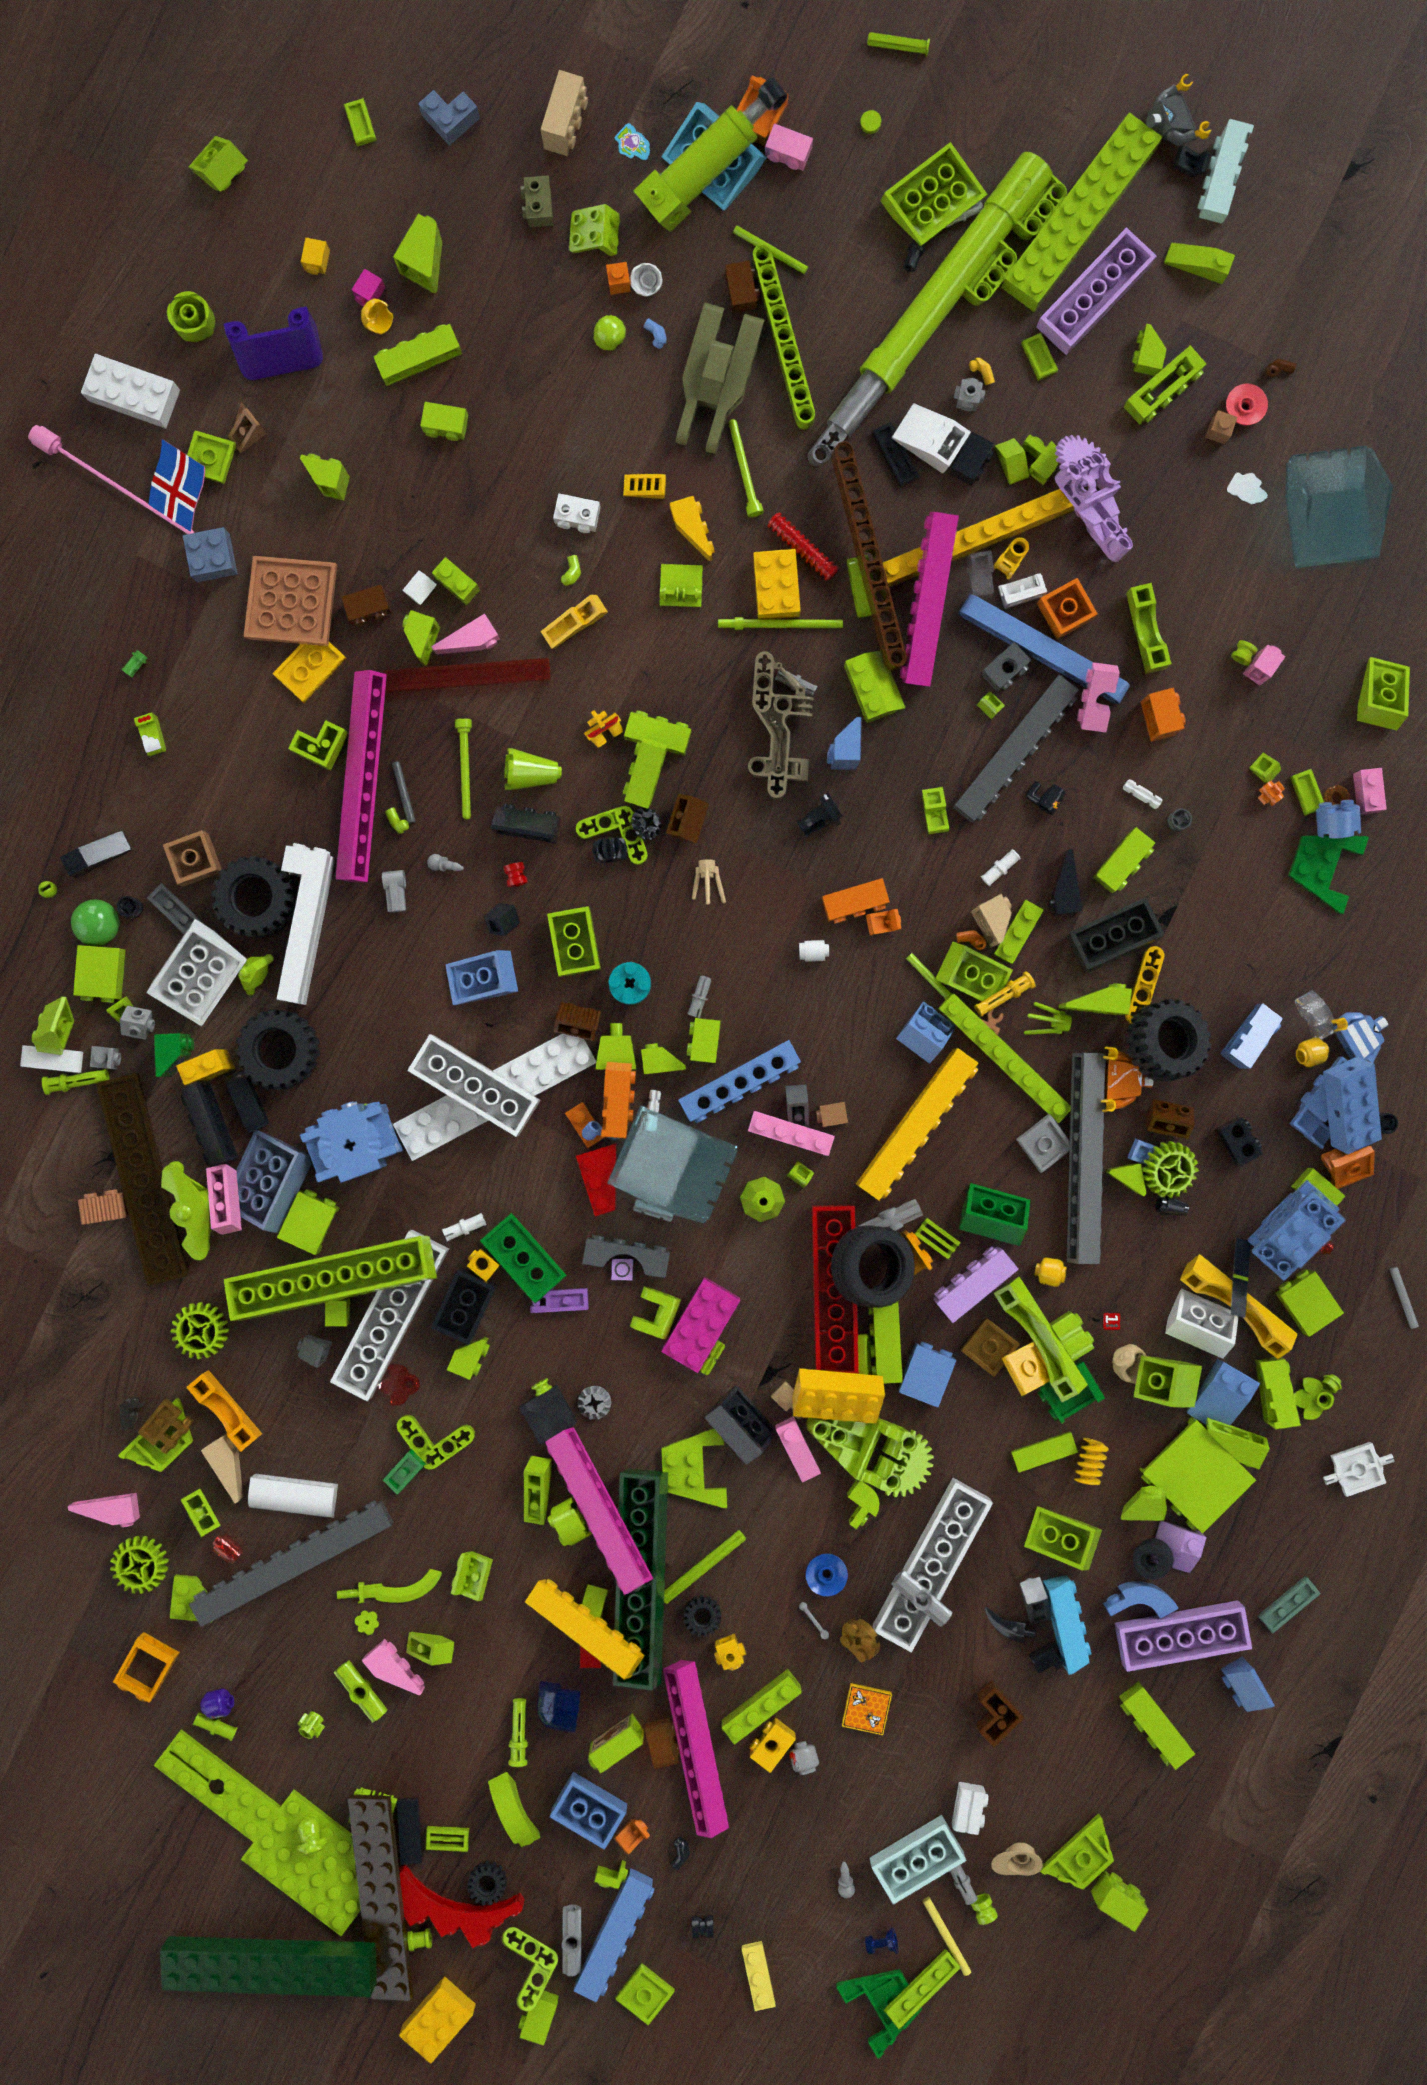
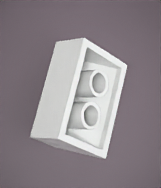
M1181 1288L1168 1316L1165 1333L1223 1359L1235 1345L1239 1316L1232 1315L1231 1310Z

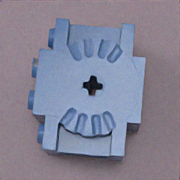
M352 1101L342 1105V1110L331 1109L321 1113L322 1117L317 1119L319 1125H313L304 1129L306 1133L300 1134L302 1142H305L317 1173L315 1174L317 1182L336 1176L339 1177L341 1183L386 1167V1157L404 1151L402 1144L397 1139L386 1104L373 1102L364 1106V1104H357V1101Z
M1306 1180L1262 1221V1225L1248 1238V1241L1254 1246L1251 1250L1252 1253L1285 1281L1298 1267L1301 1268L1331 1239L1330 1235L1345 1219L1338 1213L1339 1207Z

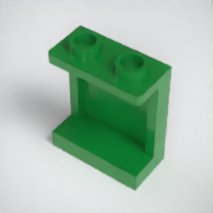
M1080 1359L1074 1362L1088 1385L1079 1394L1062 1402L1050 1382L1040 1386V1391L1037 1392L1043 1403L1047 1401L1051 1407L1048 1412L1053 1420L1056 1421L1058 1419L1061 1424L1065 1422L1064 1419L1094 1401L1100 1402L1105 1399L1085 1363Z

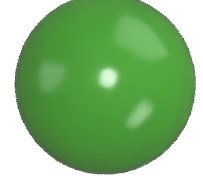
M97 899L87 900L78 905L71 917V928L74 935L79 941L90 946H102L109 943L117 935L120 926L116 910L109 903Z

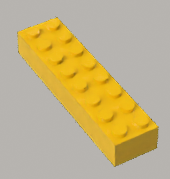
M959 1048L952 1049L856 1182L859 1187L877 1200L885 1199L892 1190L890 1188L892 1182H897L903 1175L904 1171H902V1168L905 1164H911L916 1157L915 1150L918 1147L922 1148L929 1138L926 1136L928 1132L937 1128L941 1122L939 1119L941 1114L947 1113L954 1104L951 1102L954 1096H959L966 1087L964 1085L965 1081L969 1078L972 1079L978 1071V1068H976L977 1061Z

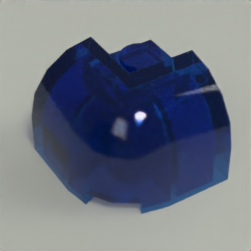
M540 1681L537 1714L541 1722L546 1727L555 1731L576 1733L581 1691L561 1689L560 1683Z

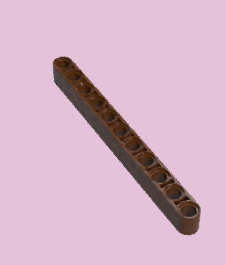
M843 441L838 443L832 451L831 460L883 662L888 669L896 670L906 662V652L854 449L850 443ZM838 450L846 452L847 457H840ZM843 471H849L852 474V478H846ZM848 492H855L857 494V499H852L849 496ZM855 511L862 514V520L855 518ZM859 532L866 533L868 540H862ZM864 553L872 554L873 561L867 560ZM870 573H875L878 576V581H872ZM875 593L881 594L883 596L884 601H877L875 598ZM880 614H886L889 618V622H883L880 618ZM886 634L893 636L894 643H889L886 640ZM891 654L898 656L899 664L892 662Z

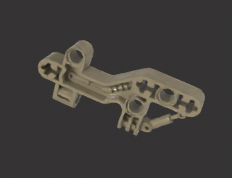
M764 651L759 653L755 659L752 704L758 717L771 735L770 757L752 758L748 763V769L754 777L768 778V793L770 797L778 800L786 795L787 781H808L809 759L789 758L791 734L785 722L789 717H813V714L810 713V710L813 709L810 702H813L814 698L805 696V688L790 672H786L782 663H775L771 653ZM764 658H768V662H771L766 665L767 673L763 672V666L760 663ZM774 670H780L783 673V678L796 691L795 695L773 693ZM760 679H768L770 682L769 686L760 688L758 686ZM757 692L764 694L765 703L768 704L763 709H760L759 705H757V703L761 702V695L757 694ZM784 700L789 703V707L785 711L777 708L780 701ZM792 701H798V704L795 705L797 712H791L793 708ZM755 762H761L764 765L761 772L757 773L752 770ZM772 777L777 779L784 778V781L779 780V786L783 791H779L778 795H775V792L771 790L776 786V780H772Z

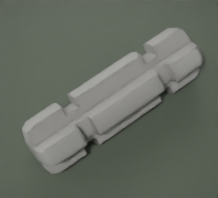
M639 1199L635 1201L633 1207L635 1212L641 1213L642 1211L645 1215L658 1219L662 1217L663 1220L668 1222L672 1221L674 1210L666 1208L664 1210L662 1206L649 1202L645 1204L644 1201Z

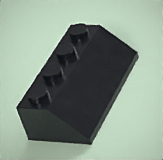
M197 1081L181 1089L183 1094L181 1095L183 1105L188 1107L190 1113L188 1119L190 1124L196 1128V1140L204 1149L203 1158L205 1163L210 1165V1167H215L239 1159L210 1081Z

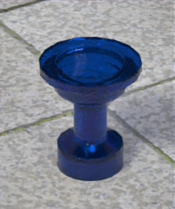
M891 1927V1930L886 1933V1938L874 1940L872 1935L865 1936L868 1955L874 1954L876 1948L888 1947L889 1951L899 1954L898 1940L894 1927Z

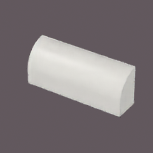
M254 1474L250 1478L248 1505L251 1508L334 1518L338 1484Z

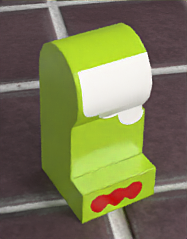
M148 713L134 718L147 755L152 756L165 752L166 746L158 717L153 713Z

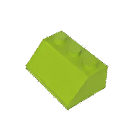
M881 650L864 653L845 661L844 668L866 724L905 709L891 670L883 662Z

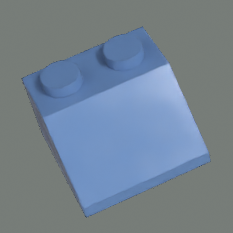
M1243 1656L1221 1668L1224 1674L1221 1678L1228 1689L1232 1688L1235 1694L1232 1697L1238 1707L1243 1706L1249 1712L1275 1706L1254 1668Z

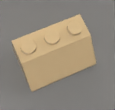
M1002 894L971 911L990 948L1003 942L1012 913L1010 911V908H1012L1010 901L1007 897L1003 898Z

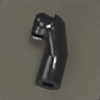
M677 1837L673 1843L674 1847H676L677 1856L671 1862V1865L676 1870H679L690 1856L689 1844L682 1837Z

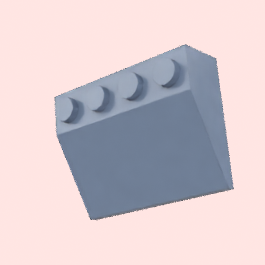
M255 1130L236 1170L240 1217L262 1230L279 1233L312 1164L310 1155L262 1131Z

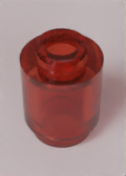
M219 1534L212 1543L214 1546L212 1551L226 1563L229 1561L232 1565L244 1552L240 1548L241 1545L228 1534L224 1536Z

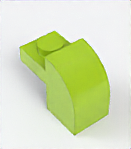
M1029 435L1022 445L1023 449L1036 458V461L1029 469V475L1044 486L1059 463L1056 461L1058 458L1055 455L1057 451L1056 445L1051 441L1045 447L1040 438Z
M856 1479L847 1492L848 1498L858 1504V1507L848 1520L849 1524L855 1529L859 1525L863 1526L869 1518L868 1512L876 1517L879 1511V1498L875 1489L869 1483Z

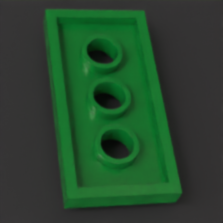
M512 1213L480 1240L535 1304L567 1277ZM513 1237L516 1241L515 1246L510 1249L504 1246L505 1239ZM525 1252L529 1255V1261L526 1264L518 1262L520 1253ZM535 1268H540L543 1271V1276L539 1280H535L531 1276Z

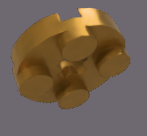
M852 1618L843 1625L840 1641L860 1662H865L878 1654L880 1642H876L875 1637L877 1634L869 1623L862 1619L856 1621L854 1620L855 1618Z

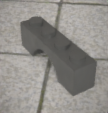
M592 1234V1238L588 1237L586 1240L582 1264L604 1267L606 1262L613 1256L628 1254L635 1257L641 1263L645 1275L666 1278L670 1251H666L667 1247L654 1245V1249L645 1247L646 1244L641 1242H633V1245L625 1244V1240L618 1238L607 1241L604 1240V1236Z

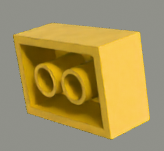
M796 550L754 552L753 563L758 619L800 617Z
M444 1976L403 2023L399 2036L431 2064L473 2016L476 2004Z

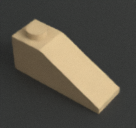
M226 1433L201 1451L234 1503H237L243 1498L239 1451Z

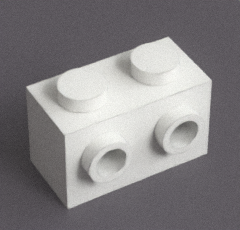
M558 493L553 517L554 522L563 529L574 527L583 533L596 532L601 508L600 502Z

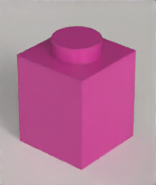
M364 269L353 286L352 292L355 296V301L364 306L366 302L374 298L379 299L386 287L381 278Z

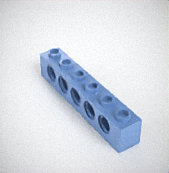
M788 1040L679 1099V1102L689 1121L694 1120L695 1123H698L707 1118L706 1113L713 1110L715 1114L724 1109L726 1102L731 1100L732 1103H735L744 1098L743 1093L750 1091L752 1094L761 1089V1083L768 1080L770 1084L780 1078L779 1074L785 1070L787 1073L798 1069L797 1064L801 1061ZM774 1057H780L783 1060V1066L780 1069L772 1067L771 1061ZM756 1067H762L765 1070L763 1078L756 1079L753 1076V1070ZM737 1077H744L747 1084L745 1088H736L734 1081ZM719 1087L727 1088L728 1096L726 1098L720 1099L717 1097L716 1090ZM700 1097H707L710 1100L708 1108L702 1109L698 1106V1099Z

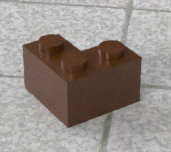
M991 1680L977 1693L979 1701L989 1712L976 1725L983 1737L995 1747L1024 1719V1716L1014 1702Z

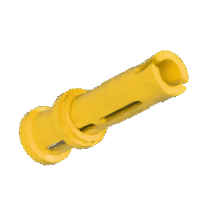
M1027 971L1023 972L1021 977L1014 981L1010 980L1005 988L974 1006L975 1010L982 1017L1012 997L1018 998L1027 989L1035 988L1034 979Z

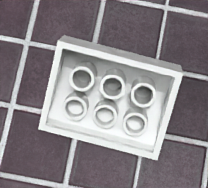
M195 919L151 983L147 993L202 1026L247 959L215 931Z

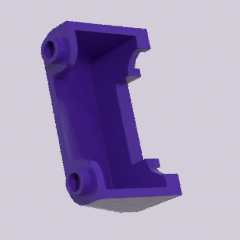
M307 306L296 308L289 313V327L248 336L245 325L239 321L224 323L226 336L240 371L246 379L257 380L315 368L322 363L323 354L317 325Z

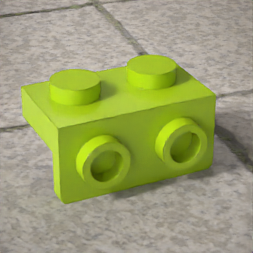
M473 1551L462 1553L457 1561L458 1568L452 1581L451 1594H461L473 1600L482 1601L493 1559Z

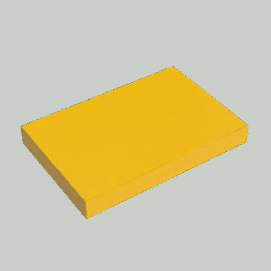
M330 642L328 646L300 644L274 671L273 675L305 703L347 658Z

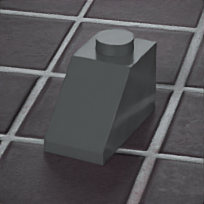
M785 1086L787 1121L809 1128L807 1086Z
M308 1334L304 1339L301 1338L298 1343V1357L318 1368L326 1362L332 1342Z

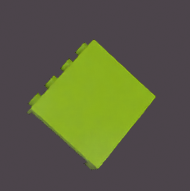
M1191 1417L1186 1422L1188 1426L1145 1469L1140 1467L1139 1470L1143 1473L1141 1478L1149 1486L1154 1484L1156 1487H1164L1165 1500L1168 1499L1173 1504L1170 1508L1178 1516L1183 1514L1188 1519L1185 1523L1193 1531L1198 1529L1203 1534L1256 1479L1208 1433L1198 1420Z

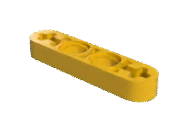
M1158 946L1150 947L1144 952L1131 994L1129 1014L1125 1015L1126 1020L1130 1024H1133L1131 1022L1133 1017L1130 1016L1131 1012H1135L1137 1006H1133V1003L1146 1007L1151 1002L1164 960V951ZM1154 950L1156 955L1159 956V959H1154L1152 964L1157 966L1156 969L1152 966H1145L1146 963H1151L1152 957L1149 956V953L1154 952ZM1145 970H1150L1153 973V979L1150 982L1145 981L1142 977ZM1139 990H1144L1147 993V999L1143 1002L1139 1001L1136 997V993Z

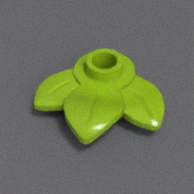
M1306 1377L1302 1380L1304 1389L1296 1391L1294 1398L1296 1405L1304 1408V1419L1313 1420L1320 1417L1323 1410L1332 1407L1334 1396L1329 1390L1323 1388L1320 1381ZM1321 1396L1326 1397V1400L1323 1403H1321L1319 1400Z

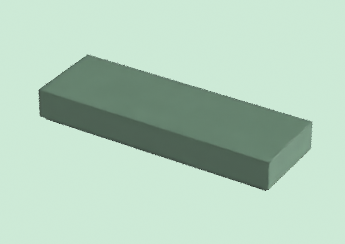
M1304 1576L1257 1616L1273 1634L1321 1593L1308 1577Z

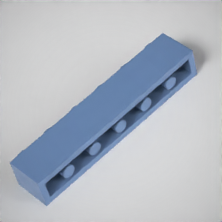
M632 1868L629 1869L625 1883L622 1884L583 1964L581 1974L578 1975L575 1981L574 1992L596 2003L600 1995L604 1996L608 1987L606 1982L609 1976H614L617 1969V1964L615 1963L618 1957L622 1958L627 1947L625 1942L627 1938H632L636 1929L634 1924L637 1919L640 1920L645 1911L643 1905L646 1899L650 1900L653 1895L652 1878Z

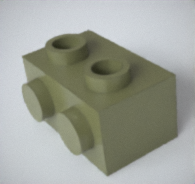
M549 175L524 177V186H521V197L526 200V206H522L523 219L528 221L529 227L553 226Z

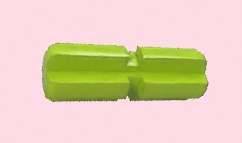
M716 1341L700 1369L701 1373L705 1375L710 1374L716 1363L715 1360L720 1357L725 1348L722 1342Z

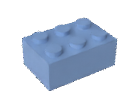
M573 1772L555 1801L550 1817L605 1850L626 1814L627 1803Z

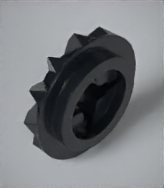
M644 807L634 812L631 819L632 828L640 838L652 840L661 833L663 824L660 821L661 816L655 813L656 809L651 810ZM650 818V826L645 829V820Z

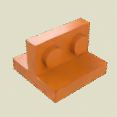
M1371 1146L1361 1148L1350 1154L1334 1149L1321 1155L1322 1162L1331 1174V1184L1337 1189L1374 1175L1375 1152Z

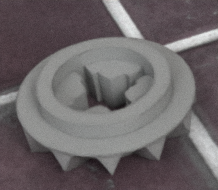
M590 1386L580 1393L578 1408L583 1416L588 1419L599 1420L609 1412L611 1398L604 1388ZM592 1394L595 1400H603V1402L597 1405V1411H595L593 1406L587 1405L591 1402Z

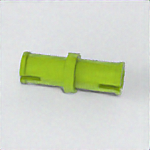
M198 1712L193 1725L210 1731L212 1735L215 1733L230 1741L233 1740L238 1729L221 1722L220 1718L209 1719L201 1712Z

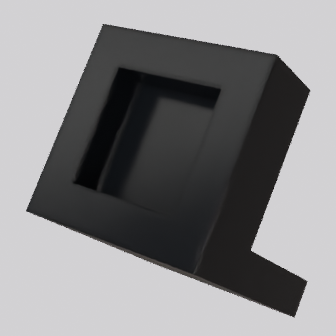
M498 903L484 915L490 934L506 936L520 923L515 905Z
M1050 1642L1028 1654L1038 1673H1042L1052 1666L1055 1667L1056 1671L1064 1667Z

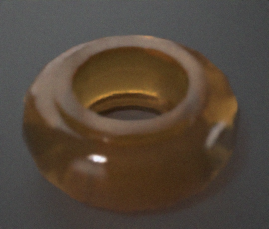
M1341 785L1329 787L1324 794V802H1331L1332 805H1338L1332 800L1334 792H1338L1342 796V801L1350 800L1348 790Z

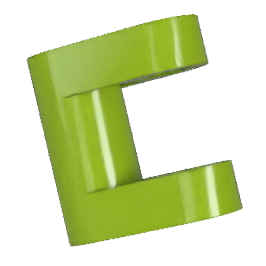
M644 1286L640 1297L660 1304L653 1322L633 1316L630 1327L667 1340L681 1299Z

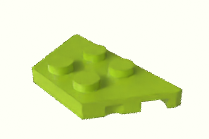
M177 1398L172 1403L183 1411L178 1417L180 1421H183L186 1416L181 1400ZM171 1425L166 1434L171 1436L176 1428ZM189 1430L177 1441V1446L165 1454L160 1450L164 1445L161 1440L153 1446L144 1437L138 1435L118 1456L162 1472L193 1442V1438Z
M1098 1813L1043 1864L1040 1872L1084 1889L1112 1864L1114 1859L1100 1814Z

